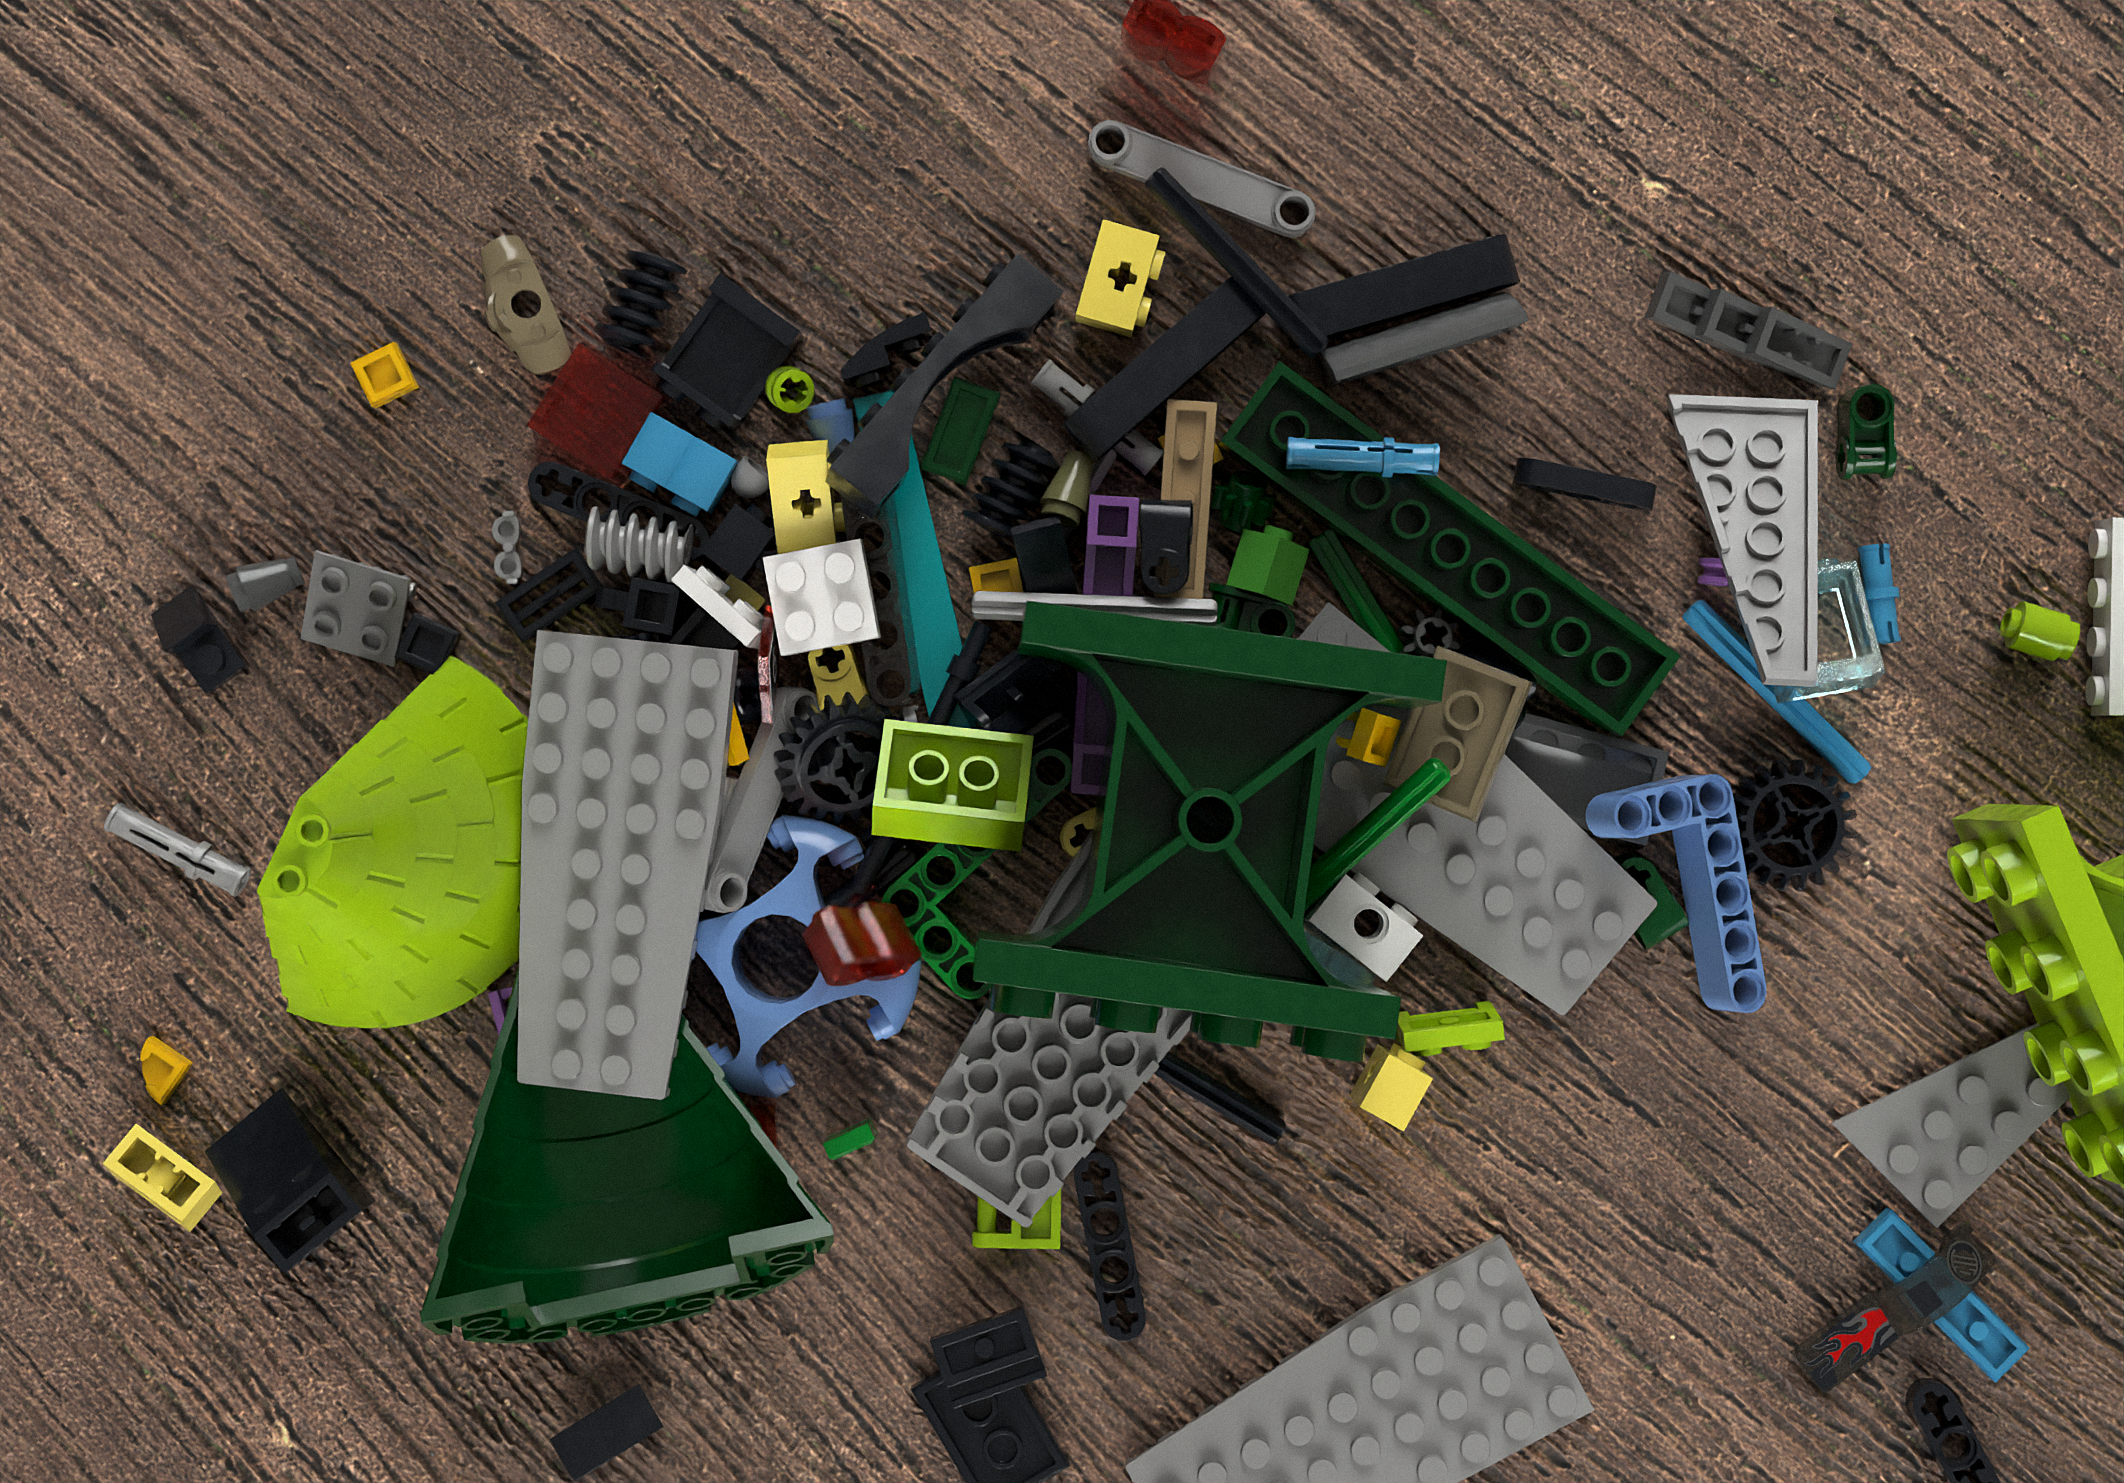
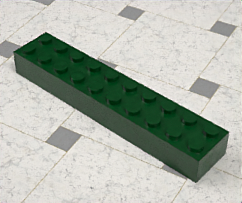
M1280 361L1218 445L1221 451L1251 473L1264 478L1270 487L1327 529L1334 532L1338 537L1436 609H1442L1444 615L1458 623L1459 626L1482 643H1485L1493 651L1514 664L1526 668L1533 674L1538 684L1609 736H1622L1680 658L1678 653L1437 476L1393 473L1392 478L1381 477L1380 472L1286 469L1288 437L1382 442L1383 437Z

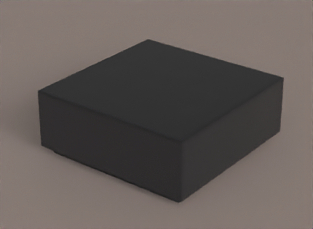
M414 612L394 657L434 674L447 661L449 656L453 655L462 633Z

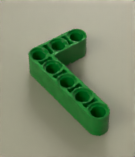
M1044 749L1031 758L1027 795L1029 806L1025 814L1024 825L1059 794L1071 780L1072 763L1068 756L1060 750ZM1046 756L1059 758L1065 766L1064 777L1057 784H1044L1037 776V764ZM938 842L888 888L883 896L882 908L892 925L954 993L961 998L977 999L987 993L991 983H983L977 988H967L960 983L957 975L960 966L965 963L974 962L976 945L938 903L997 849L985 848L984 850L977 851L965 845ZM945 856L952 860L956 872L951 881L938 883L931 879L928 874V865L932 858ZM907 889L916 894L919 901L916 913L911 916H902L895 912L892 907V897L896 891ZM932 926H942L949 930L952 935V945L944 952H935L929 949L924 938L927 929Z

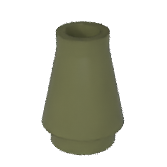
M1075 450L1067 451L1062 465L1040 500V503L1043 505L1041 512L1043 518L1046 519L1059 515L1061 526L1077 528L1080 520L1087 517L1091 475L1095 463L1087 454Z

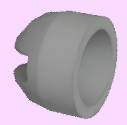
M743 456L731 475L732 488L739 496L744 498L761 496L769 488L768 472L751 458Z

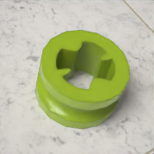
M791 365L780 366L774 369L768 376L765 384L768 400L774 406L788 413H798L806 409L812 402L815 394L811 377L804 371ZM786 379L800 383V387L794 388L798 391L794 399H790L785 395L780 396L781 391H786L785 388L781 387Z

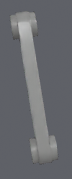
M1102 121L1094 126L1089 134L1088 150L1094 162L1112 171L1145 183L1154 171L1163 167L1199 204L1284 237L1295 238L1302 236L1308 232L1314 222L1316 213L1314 203L1309 196L1301 191L1119 121ZM1104 134H1115L1120 137L1124 146L1116 154H1105L1097 147V140ZM1285 204H1297L1305 212L1306 219L1299 225H1290L1282 219L1280 208Z
M796 686L776 688L773 711L771 692L767 697L765 715L750 749V759L746 760L718 828L712 864H709L704 888L707 889L704 909L720 913L733 912L742 907L746 900L748 881L783 797L782 786L774 774L779 765L773 754L778 750L785 749L778 736L780 733L794 734L796 732L790 721L792 716L803 721L809 718L806 711L808 703L820 711L817 696L808 689Z

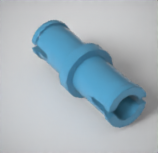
M1885 543L1880 544V546L1879 544L1858 547L1863 591H1859L1860 602H1865L1869 634L1868 645L1900 642L1901 636H1899L1895 598H1899L1900 593L1899 587L1893 586L1890 544Z

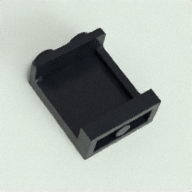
M719 273L708 288L712 294L661 363L656 361L651 370L661 378L656 386L678 403L685 396L700 406L695 415L718 432L721 431L724 425L736 432L765 393V384L768 376L774 369L786 364L804 339V336L792 324Z

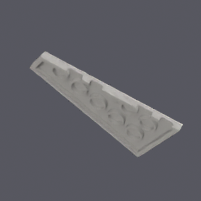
M1668 394L1666 403L1762 683L1764 685L1814 687L1818 681V400Z
M2036 1021L1831 1123L1933 1227L1938 1228L2070 1098L2064 1082L2054 1086L2047 1085L2038 1075L2029 1059L2023 1035L2025 1031L2039 1026Z

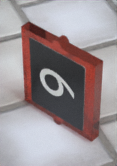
M766 605L758 651L762 723H772L780 674L778 638L771 605Z

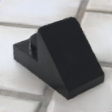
M190 586L151 614L165 652L178 655L205 694H212L250 666L193 586Z

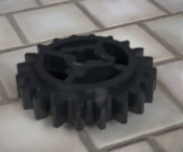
M846 692L841 704L837 706L831 696L826 695L823 710L818 711L815 706L808 703L806 705V711L809 715L807 720L803 721L793 716L790 718L796 732L794 734H779L778 737L785 749L778 750L773 754L779 765L774 774L782 786L781 790L787 801H793L801 815L810 810L814 819L821 821L826 813L829 812L834 823L839 824L844 812L849 811L853 819L859 821L861 807L867 806L871 811L873 808L884 719H899L897 716H892L885 703L876 706L867 694L862 697L857 705L851 693ZM847 731H862L871 734L873 737L864 739L862 735H855ZM822 780L823 783H831L837 786L821 785L813 781Z

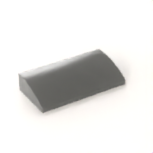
M1501 292L1324 348L1316 355V360L1325 389L1511 331L1527 322L1528 318L1524 308L1511 294Z
M1526 713L1522 725L1514 729L1504 754L1591 838L1635 850L1646 847L1649 835L1639 838H1600L1595 836L1588 828L1586 809L1589 802L1600 794L1663 780L1669 752Z

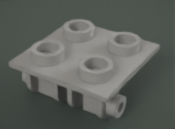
M316 550L300 639L394 667L397 660L394 656L400 643L407 601H413L417 591V584L411 582L409 576H401L381 570L380 567H371L363 562H354L341 558L336 554H328Z

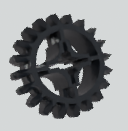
M1777 759L1772 761L1771 773L1763 765L1754 767V776L1757 784L1748 777H1741L1738 780L1740 787L1746 792L1744 796L1733 793L1734 803L1738 806L1736 815L1743 855L1747 856L1744 860L1747 875L1758 868L1755 876L1757 884L1765 886L1773 877L1775 890L1785 891L1789 881H1791L1795 890L1803 891L1806 889L1807 876L1813 884L1821 885L1825 882L1821 867L1830 873H1837L1840 870L1839 864L1833 858L1835 854L1842 857H1849L1851 855V850L1841 845L1843 838H1856L1857 832L1853 829L1844 828V820H1853L1857 817L1855 810H1842L1840 806L1846 803L1851 798V795L1847 791L1833 794L1832 792L1837 787L1839 779L1836 776H1828L1821 781L1823 775L1822 766L1812 765L1805 773L1803 760L1793 759L1788 769L1784 760ZM1786 784L1797 785L1808 791L1817 802L1797 808L1790 801L1789 797L1782 796L1778 787ZM1766 797L1767 800L1764 802L1767 810V820L1754 834L1753 822L1755 812L1762 799ZM1785 816H1803L1797 819V823L1791 826L1793 834H1775L1781 831V827L1786 825L1787 820ZM1824 819L1822 839L1816 850L1812 853V850L1815 848L1811 838L1812 829L1815 824ZM1782 842L1787 847L1789 853L1796 854L1799 863L1782 866L1769 859L1762 852L1761 848Z

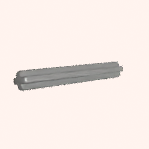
M977 591L972 597V614L975 619L1022 621L1023 611L1028 600L1214 627L1217 623L1218 607L1217 602L1213 599Z

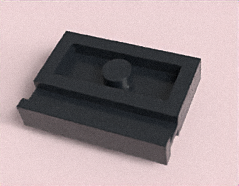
M1024 1305L930 1338V1343L945 1387L948 1390L953 1409L1047 1377V1371Z

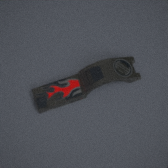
M1963 1220L1943 1235V1242L1937 1252L1910 1276L1890 1287L1868 1292L1790 1351L1822 1394L1828 1393L1903 1335L1911 1334L1926 1327L1950 1312L1968 1296L1992 1268L1997 1259L1991 1252L1983 1253L1970 1236L1974 1229L1968 1221Z

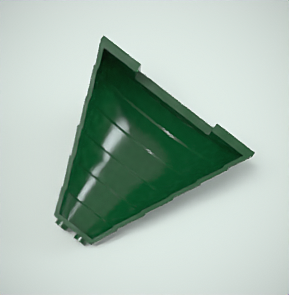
M518 967L509 998V1007L490 1062L492 1068L472 1125L475 1132L436 1253L438 1262L422 1310H420L422 1325L443 1336L453 1333L452 1326L461 1327L465 1341L484 1343L552 1342L568 1334L567 1327L576 1326L581 1332H590L591 1337L627 1332L710 1312L711 1304L716 1301L715 1297L725 1294L727 1300L743 1301L784 1284L815 1265L813 1252L815 1249L817 1254L828 1253L834 1242L832 1223L829 1222L800 1185L797 1174L763 1132L762 1126L726 1081L725 1072L690 1029V1023L682 1013L677 1039H680L677 1056L673 1058L668 1084L670 1094L662 1100L519 1083L517 1080Z

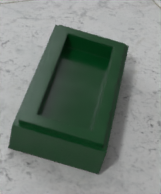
M954 376L920 468L967 486L1001 393Z

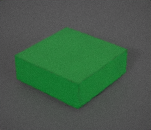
M870 1117L826 1137L823 1146L829 1159L834 1161L873 1143L878 1132Z

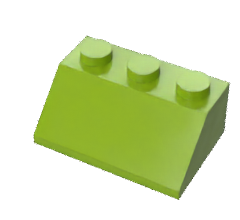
M884 719L873 799L871 835L1021 852L1034 736Z

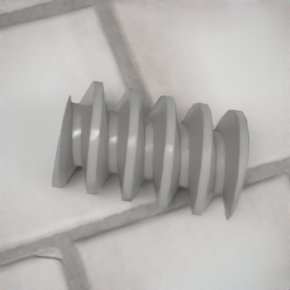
M594 506L591 509L585 533L584 549L588 566L592 570L597 571L606 562L609 572L618 574L626 564L627 573L633 578L639 577L645 568L647 578L654 582L659 580L665 571L667 582L670 585H676L671 579L683 565L688 566L694 530L691 524L684 537L678 536L676 521H671L666 531L659 533L658 522L655 517H651L645 530L639 528L638 515L634 513L631 514L626 525L621 526L618 510H612L605 523L600 520L599 507Z

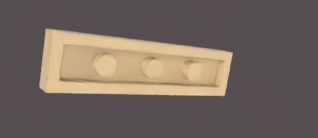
M1168 399L1161 500H1192L1193 535L1192 544L1190 545V574L1187 583L1175 593L1159 594L1154 592V597L1204 598L1218 402ZM1167 557L1163 558L1162 566L1156 567L1155 576L1162 578L1163 586H1169L1170 578L1178 577L1179 574L1178 567L1170 566L1169 558Z

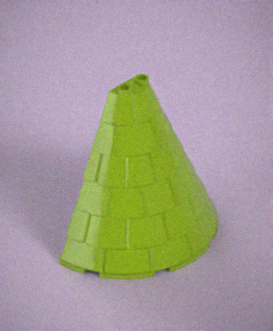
M452 655L433 675L430 674L385 720L381 719L357 744L355 743L317 782L299 797L257 888L266 937L269 938L271 955L277 961L282 996L286 997V1011L310 1021L346 1028H391L410 1025L437 1017L462 1006L486 991L491 983L519 960L522 779L528 717L521 714L516 706L502 693L503 689L473 666Z

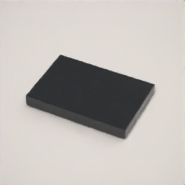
M940 1369L911 1386L912 1393L966 1483H1042L1070 1466L1067 1456L1025 1385L956 1409L952 1407Z

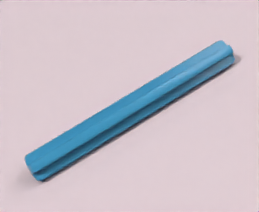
M1704 600L1694 602L1682 616L1683 620L1849 783L1856 784L1868 774L1871 769L1870 763L1792 686L1764 685L1762 683L1750 645Z

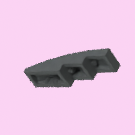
M1672 271L1661 272L1644 317L1735 356L1830 390L1836 389L1853 344L1774 307H1760L1723 289H1709Z

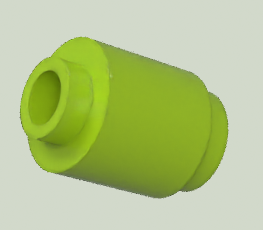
M2021 601L2015 609L2010 607L2006 610L2000 624L1999 633L2005 637L2004 641L2007 648L2049 661H2055L2057 658L2068 660L2077 646L2080 636V624L2071 621L2068 614Z

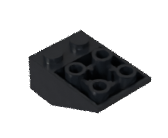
M283 1088L279 1089L205 1150L252 1235L284 1274L304 1261L375 1202V1199Z

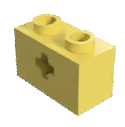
M1102 220L1076 311L1075 322L1127 337H1132L1135 325L1145 327L1152 299L1143 295L1148 278L1158 280L1166 253L1157 249L1160 235L1108 220ZM1120 269L1129 271V280L1135 283V285L1126 284L1123 292L1115 290V280L1109 278V276L1117 277Z
M828 440L769 444L766 463L777 554L835 544L838 540V532L846 531L844 502L835 503L833 487L825 482L831 466L826 462L830 455ZM810 489L814 502L805 503L801 490Z
M1393 1043L1390 1050L1377 1044L1350 1096L1362 1109L1404 1131L1433 1078L1422 1070L1426 1062L1420 1059L1419 1056L1413 1055L1412 1052H1405L1403 1047L1396 1043Z
M137 1124L133 1126L103 1162V1165L113 1176L189 1232L192 1231L223 1193L214 1180Z

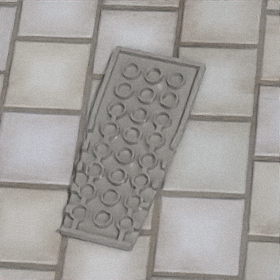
M1330 602L1325 605L1298 638L1390 652ZM1366 705L1362 707L1401 720L1386 768L1347 756L1348 749L1340 747L1335 742L1337 736L1347 739L1352 738L1356 726L1354 721L1345 719L1335 730L1327 747L1314 837V845L1325 853L1395 790L1382 783L1412 709L1407 710L1379 705ZM1505 754L1477 822L1470 821L1426 802L1351 869L1356 874L1358 872L1375 884L1380 891L1560 1015H1565L1657 906V901Z
M537 630L522 779L517 1080L519 1083L658 1100L669 1096L670 1088H668L672 1062L673 1058L677 1056L680 1040L677 1039L681 1013L682 1009L686 1007L689 991L686 990L690 964L691 960L695 958L698 940H695L700 912H703L707 889L704 888L709 864H712L724 800L738 661L737 650Z
M1196 802L1191 805L1187 813V827L1195 839L1203 841L1214 832L1217 826V817ZM1093 829L1053 885L1026 934L1053 926L1065 918L1078 903L1086 883ZM1056 993L1052 1019L995 1012L990 1010L991 1004L988 998L905 1143L912 1152L1023 1227H1029L1033 1223L1032 1218L1050 1196L1054 1197L1064 1185L1063 1180L1082 1157L1085 1159L1096 1144L1094 1142L1113 1119L1117 1120L1128 1106L1126 1102L1143 1082L1147 1083L1160 1067L1158 1063L1174 1044L1177 1046L1188 1033L1192 1011L1160 1007L1156 1033H1142L1095 1025V1018L1089 1017L1092 997Z
M1498 1234L1370 1302L1319 1335L1320 1339L1301 1351L1296 1350L1280 1360V1364L1261 1377L1257 1379L1254 1377L1241 1385L1239 1391L1216 1406L1214 1404L1199 1412V1416L1175 1432L1173 1430L1158 1439L1157 1444L1135 1458L1131 1456L1126 1459L1125 1466L1133 1483H1457L1594 1411V1408L1501 1234Z

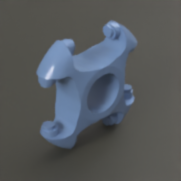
M782 815L774 819L767 834L775 849L782 847L784 852H788L795 847L797 848L798 862L792 872L772 890L752 904L739 908L737 911L699 919L695 940H698L696 952L707 963L724 988L740 1036V1052L735 1057L732 1056L727 1045L720 1048L717 1042L706 1047V1049L725 1072L726 1081L734 1091L760 1097L778 1098L796 1085L795 1079L786 1063L779 1065L776 1060H773L764 1065L761 1060L764 1045L781 1028L804 1012L829 1002L855 995H867L879 1002L878 1005L869 1009L871 1017L866 1019L867 1024L877 1041L883 1038L886 1040L900 1032L909 1016L916 998L921 973L922 958L908 941L887 951L890 958L885 960L884 963L890 973L889 975L875 974L851 950L833 923L824 899L818 876V866L823 856L827 854L833 867L840 864L842 869L845 870L863 860L862 852L864 850L857 837L824 821L794 815ZM771 914L790 916L805 924L816 937L821 953L820 970L813 985L804 993L791 997L770 996L755 988L745 976L740 961L741 941L749 926L758 918Z

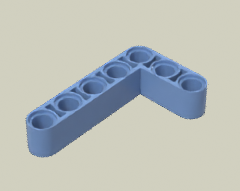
M1718 774L1680 775L1603 793L1594 797L1586 809V822L1589 830L1595 836L1600 838H1639L1672 830L1703 1002L1709 1008L1717 1011L1753 1013L1758 1010L1766 998V981L1733 792L1728 781Z

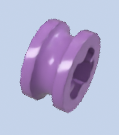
M1699 558V565L1703 566L1704 572L1701 576H1698L1697 583L1729 587L1720 558Z

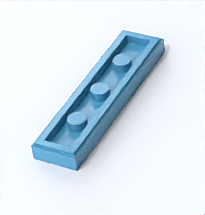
M1886 1207L1853 1240L1903 1292L1925 1280L1944 1303L1928 1315V1317L1995 1383L2030 1349L1967 1284L1959 1282L1952 1275L1948 1265L1890 1208Z

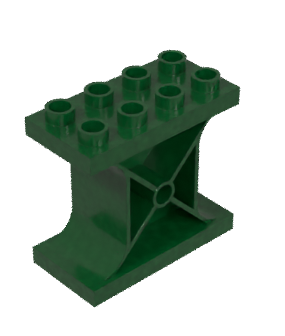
M1027 600L1022 615L1017 654L1054 659L1071 666L1084 675L1096 688L1104 703L1107 714V734L1086 883L1078 903L1061 921L1038 932L1010 935L978 930L972 969L973 981L991 983L990 1010L1017 1016L1052 1019L1056 993L1092 997L1089 1017L1095 1018V1025L1142 1033H1156L1160 1007L1192 1011L1189 1031L1198 1033V1039L1254 1048L1260 1047L1263 1021L1292 1025L1289 1044L1302 1047L1301 1053L1353 1062L1364 1061L1367 1036L1396 1039L1401 997L1370 984L1341 981L1330 975L1315 959L1306 941L1303 924L1325 757L1327 747L1335 730L1349 715L1366 705L1410 710L1442 702L1447 660ZM1200 798L1211 803L1217 813V826L1212 835L1203 841H1198L1191 835L1186 820L1189 808Z

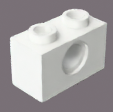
M1359 872L1355 873L1352 878L1345 874L1321 896L1305 918L1387 982L1423 937L1420 932L1413 928L1419 920L1397 902L1389 909L1375 897L1380 889ZM1372 909L1379 917V926L1373 934L1360 936L1354 928L1355 917L1362 910Z

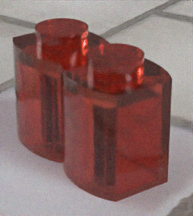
M1134 0L1122 23L1121 40L1132 52L1145 59L1164 61L1176 75L1194 83H1208L1223 54L1226 43L1225 35L1214 24L1200 17L1182 16L1176 6L1168 0Z
M868 901L856 908H840L838 905H830L817 911L813 915L810 925L802 933L826 984L830 986L851 985L865 979L869 981H884L902 976L922 955L899 909L892 903L878 904L877 901Z

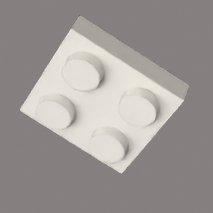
M862 539L762 557L781 656L881 638Z
M683 565L671 579L745 646L759 649L771 636L762 627L767 619L748 602H744L740 598L735 603L730 600L725 594L731 587L709 568L706 569L701 565L698 570Z

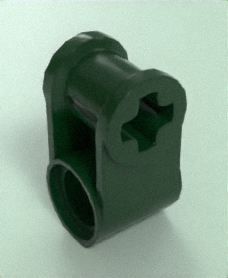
M1869 384L1850 389L1838 401V442L1835 459L1837 474L1841 480H1849L1853 474H1879L1883 479H1891L1895 473L1897 461L1894 439L1895 405L1890 392L1881 385ZM1861 395L1869 397L1874 404V414L1869 421L1864 420L1857 413L1856 405ZM1872 455L1873 459H1860L1858 456Z
M1217 583L1209 584L1208 590L1212 593L1211 599L1217 602L1218 607L1217 623L1214 627L1262 634L1258 627V620L1264 613L1273 611L1281 614L1286 622V630L1281 637H1291L1295 629V619L1292 611L1286 605L1254 596L1252 593ZM1228 601L1229 608L1224 623H1221L1220 619L1224 604Z
M1624 853L1613 858L1625 871L1628 867L1641 871L1635 877L1636 881L1657 901V906L1633 933L1645 950L1650 949L1689 925L1682 907L1668 890L1655 866L1650 861L1634 854Z

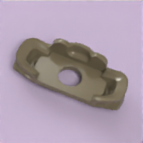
M516 235L501 236L492 240L481 250V268L486 281L482 285L487 307L484 313L489 327L493 332L498 333L508 345L510 352L516 351L523 366L531 373L545 375L563 368L571 360L570 348L563 327L531 254L521 238ZM521 291H531L541 301L539 312L531 318L519 317L512 310V299Z

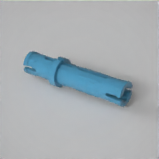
M1288 437L1286 469L1380 472L1381 477L1392 478L1393 473L1437 476L1440 446L1438 443H1398L1394 441V438L1383 437L1382 442Z

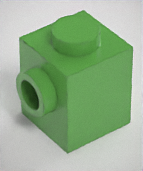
M1265 525L1263 533L1243 529L1226 585L1247 591L1254 596L1292 606L1310 549L1291 542L1294 533L1281 528Z

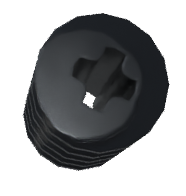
M628 251L625 259L636 270L620 269L617 277L628 288L612 287L610 296L620 306L604 305L602 314L612 324L596 323L594 331L611 347L634 358L648 362L649 359L638 348L640 345L655 346L657 341L646 330L648 327L663 328L665 323L654 312L656 309L671 310L672 305L662 294L664 291L679 292L680 287L670 278L671 273L687 274L688 271L679 264L647 251Z
M1013 429L1011 432L1020 443L1004 442L1001 446V449L1010 460L994 459L991 463L999 478L983 476L981 479V483L989 492V495L973 493L970 497L979 511L963 510L961 512L964 517L1000 539L1003 536L1013 537L1011 528L1015 527L1012 523L1013 519L1030 520L1031 517L1022 504L1027 502L1039 505L1041 499L1032 488L1034 485L1047 488L1051 482L1042 472L1044 468L1058 471L1061 466L1051 452Z

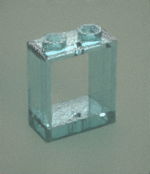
M1835 558L1818 561V594L1837 591L1853 658L1818 663V681L1814 687L1773 685L1777 703L1871 688L1877 684L1885 673L1856 561L1840 563Z

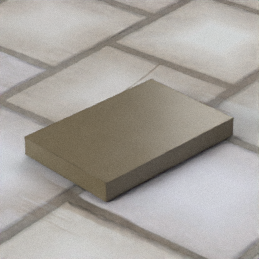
M1437 645L1433 658L1447 660L1442 702L1411 710L1382 784L1397 789L1426 761L1437 757L1450 769L1451 779L1427 803L1470 821L1477 822L1533 682Z

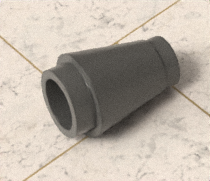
M294 556L287 559L283 558L236 566L237 572L226 575L229 588L240 612L252 608L255 613L296 589L297 586L305 584Z

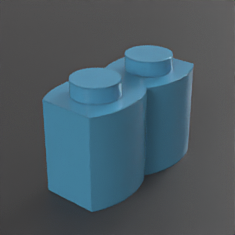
M652 412L648 415L622 461L623 465L632 469L628 479L653 493L658 485L675 494L671 503L697 517L701 509L711 515L713 514L731 482V475L735 467L739 463L736 459Z

